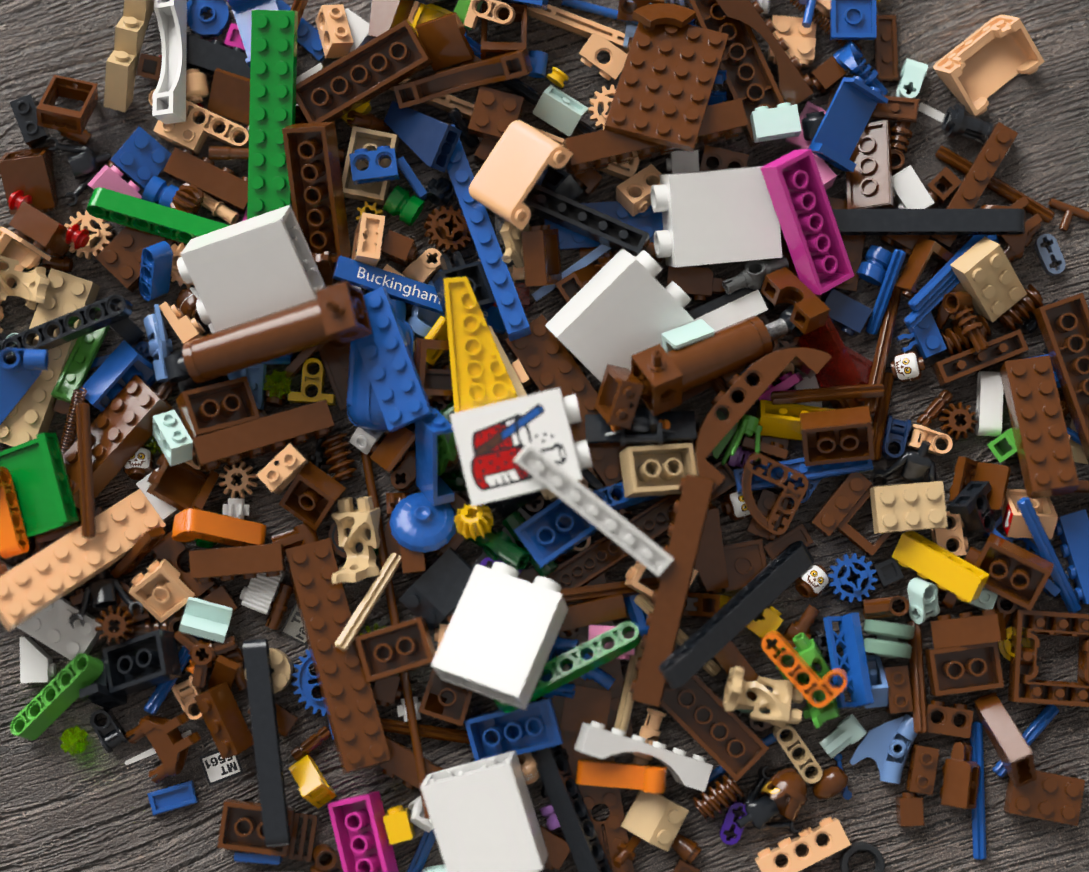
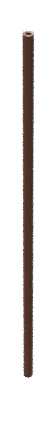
M360 451L368 496L372 497L374 508H379L370 452L364 454ZM380 513L378 525L380 545L378 554L382 569L388 559ZM391 578L385 588L390 622L391 626L399 624L400 620ZM408 671L400 674L419 787H421L427 777ZM420 788L425 819L430 816Z

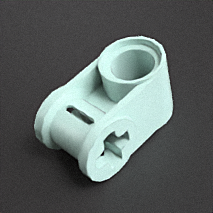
M906 58L900 74L896 97L915 99L920 92L928 69L927 64ZM906 89H909L910 95L906 94Z
M918 577L913 578L907 586L909 615L916 624H921L926 618L938 616L940 613L938 588L935 584Z

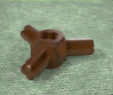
M179 630L174 636L176 640L190 650L188 654L192 657V664L195 665L192 685L195 687L205 686L208 667H212L213 661L217 660L218 655L237 648V643L233 636L225 638L224 643L213 642L212 640L205 641L202 638L198 640L193 635L180 632ZM203 648H205V653L209 654L205 658H202V654L199 653Z

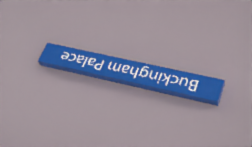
M341 255L338 257L333 279L342 282L346 281L369 291H374L383 286L391 298L444 315L434 286ZM491 306L488 310L482 311L488 327L491 325L494 332L504 334L506 330L498 308Z

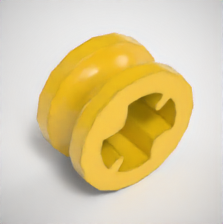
M552 67V73L547 74L546 77L556 86L563 88L564 81H568L569 77L560 69Z

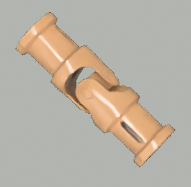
M647 707L646 711L648 714L644 726L640 728L639 736L646 738L645 743L652 745L653 741L657 742L661 733L659 731L660 725L666 713ZM633 752L632 754L634 756L632 764L648 765L649 761L653 759V756L640 752Z

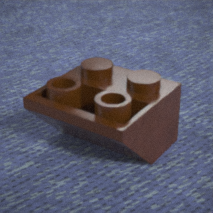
M592 263L574 271L555 283V289L564 303L567 304L593 278V274L598 271Z

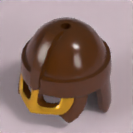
M791 767L775 773L761 789V794L769 793L771 799H776L775 803L780 814L792 822H795L802 806L808 799L806 797L807 785L805 780Z

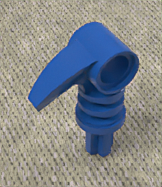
M851 40L833 55L843 69L847 70L850 68V74L855 73V76L866 81L865 84L867 86L878 88L883 92L882 95L886 96L888 90L876 77L878 71L874 69L871 71L870 68L872 66L864 64L866 59H860L863 54Z

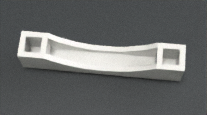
M154 0V11L158 21L162 45V65L159 82L153 93L152 116L164 124L186 122L187 0Z
M591 721V724L582 723L574 747L575 750L600 759L623 752L649 754L667 767L676 782L705 792L713 765L706 763L707 758L693 754L692 758L685 756L686 751L673 747L672 751L665 749V744L653 741L651 745L645 743L646 738L635 734L632 735V738L624 736L625 731L612 727V730L608 731L604 729V724Z

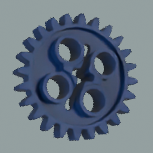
M306 649L307 657H298L302 664H294V667L299 671L298 673L291 674V676L297 678V681L291 683V685L298 686L294 695H302L298 702L306 701V710L312 706L314 707L313 714L321 710L322 717H324L326 708L323 697L316 699L312 696L313 688L319 686V683H308L309 680L317 679V676H313L309 672L313 661L310 651Z

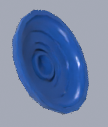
M422 492L414 493L399 501L393 509L390 519L391 532L396 541L410 551L422 553L435 551L446 545L456 532L454 522L456 512L450 503L433 506Z

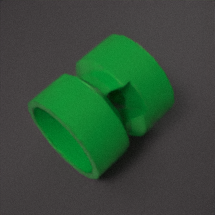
M397 185L386 200L383 210L392 216L399 215L400 221L411 226L420 215L425 201L415 195L410 197L409 191Z

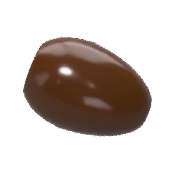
M831 766L822 772L821 779L814 783L813 794L818 799L832 798L846 788L848 777L839 766Z

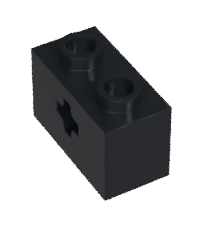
M31 94L11 101L10 105L25 143L31 149L48 143L45 142L48 137H51L48 128L37 125V100Z

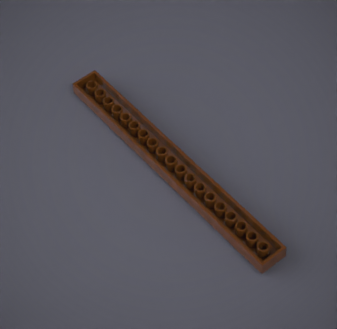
M722 461L713 467L726 478L713 491L710 504L736 487L734 473L727 463L722 465ZM681 494L666 496L628 522L654 541L668 532L671 523L668 512L673 511L675 502L680 500ZM604 536L561 564L545 578L559 584L561 589L582 587L631 555L608 536Z

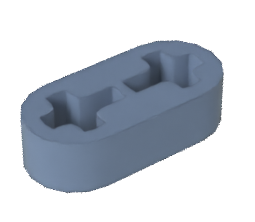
M1043 234L1038 237L1034 247L1044 271L1051 276L1058 275L1065 269L1066 263L1056 239L1051 234ZM1043 239L1045 242H1050L1051 245L1048 246L1050 253H1048L1046 247L1042 248L1040 246L1043 243ZM1050 256L1052 257L1054 262L1059 263L1057 271L1055 268L1049 267V265L1052 263Z

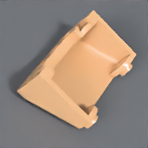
M999 15L991 19L940 59L933 69L958 101L965 106L967 112L970 115L978 116L987 110L989 105L987 98L1018 73L1027 75L1035 73L1045 61L1021 19Z
M516 120L508 126L471 182L469 194L487 209L520 230H523L530 219L531 212L528 206L522 202L547 164L556 169L562 168L569 161L573 153L525 122Z

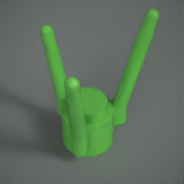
M746 414L741 417L737 430L721 462L722 465L726 464L730 455L734 456L743 435L752 437L753 433H755V453H760L762 426L758 425V418Z

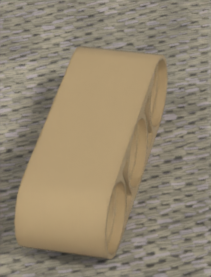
M787 724L785 728L774 726L773 735L799 774L808 783L818 782L822 777V769L796 730L790 724ZM782 730H790L788 737L780 738ZM796 748H802L801 755L794 757L793 751ZM814 766L815 771L811 775H806V769Z

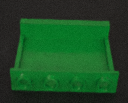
M43 432L36 435L37 438L0 452V466L6 467L12 476L27 539L79 521L56 433Z

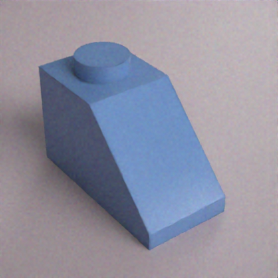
M866 655L874 703L864 707L888 706V684L880 656Z

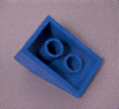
M559 498L517 527L514 532L539 567L542 568L596 533L597 528Z

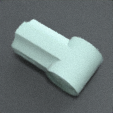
M851 714L837 725V728L822 739L819 744L829 757L833 758L849 744L852 745L860 740L867 731L856 717Z

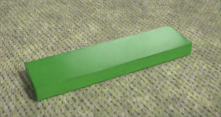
M110 325L77 339L57 384L53 388L51 393L53 398L71 403L73 390L82 387Z

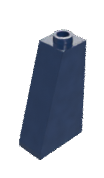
M392 101L384 122L427 166L445 173L462 130L411 108L405 107L400 109L398 103Z

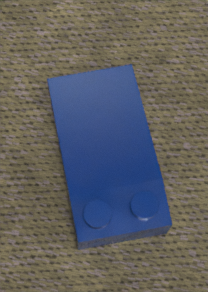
M551 698L530 702L526 710L519 708L513 712L504 713L499 709L471 716L464 720L475 761L516 750L517 755L563 744Z

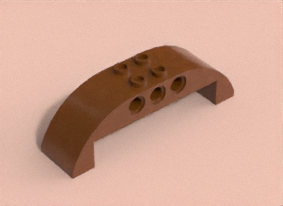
M804 347L787 348L762 357L741 375L736 374L725 385L728 390L725 393L721 390L710 402L713 407L705 415L696 432L697 440L693 442L697 475L715 479L714 490L726 478L705 458L790 362L810 379L823 368L832 356L816 349ZM751 377L755 382V386H750L746 378ZM731 394L738 395L740 403L733 402ZM716 411L724 413V421L716 417Z

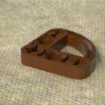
M752 453L745 461L741 476V489L745 504L752 517L764 529L776 535L785 533L808 489V479L803 473L761 453ZM761 458L760 462L765 466L770 462L771 464L767 468L766 475L762 474L765 470L759 466L753 469L751 461ZM775 467L782 468L784 471L782 478L773 479L771 477L772 469ZM788 472H791L790 478L798 480L801 477L804 485L802 487L798 486L796 489L793 482L787 480V484L783 483L788 477ZM752 474L783 488L768 518L758 509L753 499L751 489ZM790 497L794 500V506L791 509L782 508L781 502L784 498ZM779 509L782 513L789 516L786 518L783 515L781 519L783 526H778L777 529H774L772 521L779 519L780 513H776Z

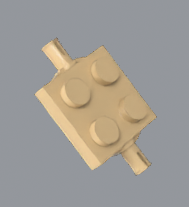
M505 220L500 230L505 244V253L502 256L503 262L510 263L513 260L516 268L524 267L521 232L529 231V221L524 229L520 230Z

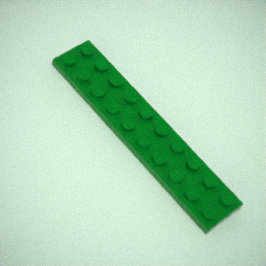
M252 10L247 220L291 205L293 210L282 129L295 124L298 11Z

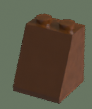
M50 146L7 152L0 159V174L7 203L13 192L23 190L24 197L26 195L32 196V204L35 209L42 213L53 211V208L58 204L52 156L51 152L48 151ZM9 209L10 215H11V214H16L17 209H15V210H10V209Z

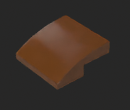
M456 12L416 26L418 36L433 62L431 66L434 71L473 59L475 53L464 36L466 29Z

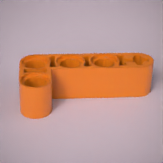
M0 466V555L2 558L8 559L28 552L29 543L12 476L6 467Z
M185 509L174 516L172 539L178 542H191L197 538L234 547L264 545L267 527L261 523L203 510Z
M769 631L762 639L761 646L763 651L812 706L817 708L826 706L846 688L848 676L844 670L835 668L820 678L779 632ZM768 638H770L771 640L776 639L778 641L776 643V646L779 650H781L782 647L785 648L781 651L779 656L776 655L778 649L774 645H772L771 647L768 645ZM784 655H791L794 658V664L790 666L785 665L782 657ZM803 672L807 673L810 681L802 683L798 680L797 675ZM838 675L842 677L843 684L836 686L832 684L830 678ZM821 690L825 693L826 698L821 701L816 700L813 692Z
M578 760L576 784L638 789L648 793H664L666 791L667 767Z

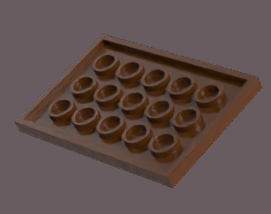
M638 22L604 125V130L693 152L729 34L690 24L685 25L683 28L668 24L655 25L649 28Z

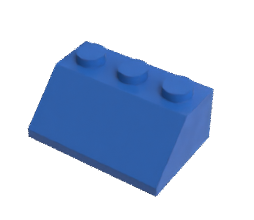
M123 340L82 386L87 390L85 398L102 412L135 375L152 386L156 381L153 363Z

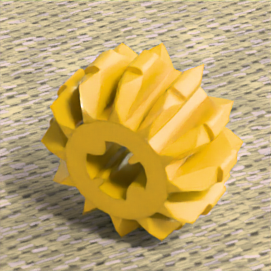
M464 503V508L457 509V515L454 516L457 532L463 535L465 539L472 537L476 540L477 536L484 538L485 532H491V526L494 525L491 509L488 506L485 507L484 504L472 506V504L466 505Z

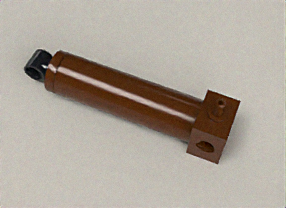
M344 281L317 290V299L185 342L182 353L164 358L168 381L176 383L192 378L197 384L334 339L344 344L371 335L373 333L363 292Z

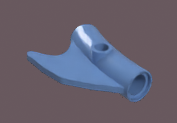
M159 304L154 305L155 314L146 316L143 322L149 341V355L154 359L152 363L156 382H167L168 377L164 358L171 355L173 346L171 339H168Z
M905 714L902 717L887 721L869 730L857 746L850 759V764L854 765L862 759L870 757L877 765L881 781L900 784L908 753L918 734L914 732L913 717ZM897 744L898 750L894 752L893 747Z

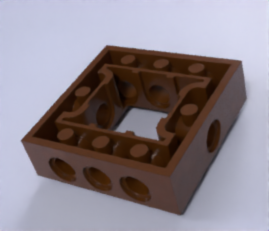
M1016 609L1012 613L1011 652L1015 656H1010L1008 701L1089 707V614ZM1035 634L1079 637L1077 682L1033 680L1038 675L1039 666H1036L1037 648H1040L1039 638ZM1022 638L1030 640V647H1023L1021 644Z

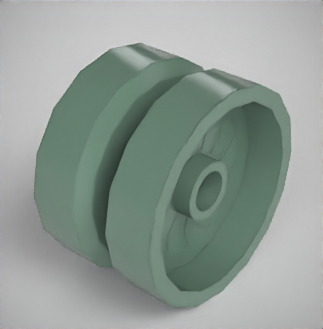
M864 620L863 631L867 634L877 635V639H863L865 652L875 653V656L896 659L897 656L911 659L912 646L898 643L899 638L913 639L915 626Z

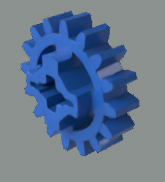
M852 553L851 559H849L847 554L843 555V561L836 558L837 566L830 565L829 567L833 574H827L828 578H832V582L828 586L835 587L832 592L833 595L840 593L839 599L843 600L845 597H848V602L850 603L853 602L854 597L858 602L862 601L861 595L868 598L870 595L867 591L875 590V587L871 585L872 582L878 581L877 578L872 577V574L877 572L876 569L870 570L869 568L872 562L865 563V556L857 559L856 553ZM853 563L859 564L864 570L856 569ZM844 566L842 576L837 578L840 568ZM850 572L852 573V575H857V579L854 580L855 584H853L852 581L847 580V577L850 576ZM867 578L866 584L861 590V583L863 579ZM845 585L849 587L852 593L844 591L840 586Z

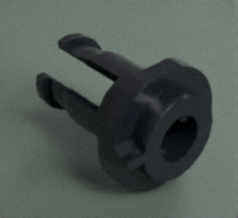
M957 103L954 107L948 108L941 127L946 137L954 138L958 134L970 139H978L985 143V135L990 136L993 123L991 121L985 122L979 117L965 113V106Z

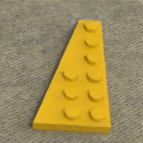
M444 278L455 413L519 398L468 278Z

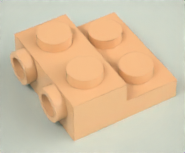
M772 15L771 21L777 29L774 32L779 39L781 37L784 38L789 46L787 51L791 57L796 56L802 67L812 65L816 45V24H814V21H812L811 27L805 28L802 26L803 18ZM769 46L768 61H773L774 64H777L774 53Z
M164 302L159 306L183 344L203 337V333L206 331L195 318L190 319L187 315L183 316L174 304L171 306Z
M165 558L161 562L158 560L153 561L147 568L148 572L144 575L141 572L132 579V586L129 590V593L160 623L187 604L189 597H194L195 595L179 579L181 574Z

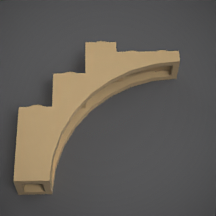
M124 0L123 17L115 27L114 51L106 61L104 107L126 112L133 102L137 66L145 33L154 10V0Z

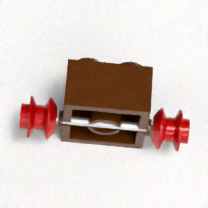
M18 190L10 195L8 199L9 209H17L16 214L9 223L10 226L16 229L14 234L49 255L53 256L54 253L63 256L71 243L74 242L75 249H80L89 242L90 236L87 229L80 231L81 226L79 224L66 228L35 209L32 204V196L26 195L24 197L23 190Z

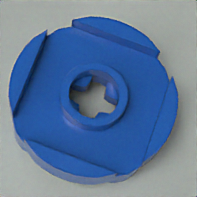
M189 0L187 2V24L194 33L203 37H217L228 26L230 12L224 0ZM210 9L213 16L205 20L202 12H207Z

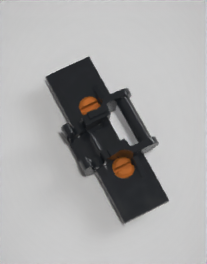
M647 407L636 408L630 429L608 424L600 414L585 415L587 444L620 443L621 446H626V444L657 443L658 445H663V441L697 440L695 411L663 412L653 416Z

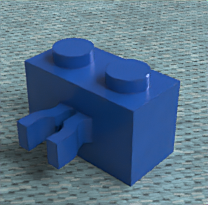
M931 312L914 329L907 327L910 334H902L896 337L897 341L912 338L913 341L908 343L907 347L902 348V352L909 351L915 345L919 356L923 357L924 360L947 349Z

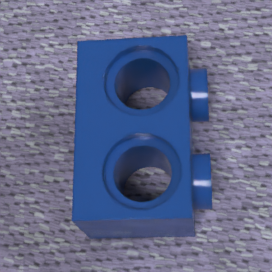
M380 146L375 151L357 149L354 153L349 154L354 185L399 180L395 148ZM384 158L392 161L391 165L387 168L379 165L380 161ZM361 161L369 163L368 168L364 171L357 169V165Z

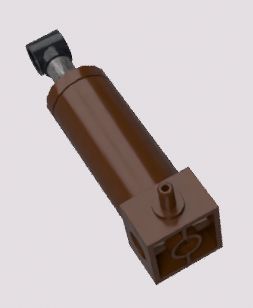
M794 305L786 308L778 320L766 325L757 316H752L714 332L715 335L669 352H666L658 344L632 355L631 372L644 385L640 395L641 400L651 414L656 416L682 405L683 392L758 361L772 353L771 340L783 335L788 336L791 334L794 337L804 335L790 321Z

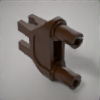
M1023 196L1010 206L982 205L980 209H1023L1030 202ZM1038 213L1025 222L1024 234L1001 235L1007 243V248L1003 252L1009 262L1015 258L1016 260L1022 258L1027 233L1043 222Z
M186 712L173 719L159 716H144L140 719L139 725L126 732V738L135 735L128 740L131 744H135L147 736L159 756L162 764L149 771L150 778L158 774V776L151 780L156 784L169 775H178L185 765L189 747L201 740L197 731L185 738L179 732L178 727L190 720Z

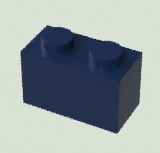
M833 288L824 301L830 308L825 324L829 326L835 324L841 328L840 331L851 337L853 334L855 336L860 334L872 311L871 308Z

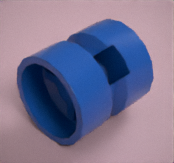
M153 176L143 192L142 200L170 207L179 187L173 184L167 186L165 180Z
M870 245L865 256L867 261L861 262L856 274L868 283L881 286L892 253L879 246Z

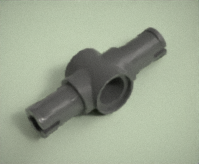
M783 254L782 258H775L767 262L750 260L746 263L745 270L740 271L735 277L722 281L723 288L728 295L744 287L754 290L761 289L765 275L785 266L789 268L788 260Z

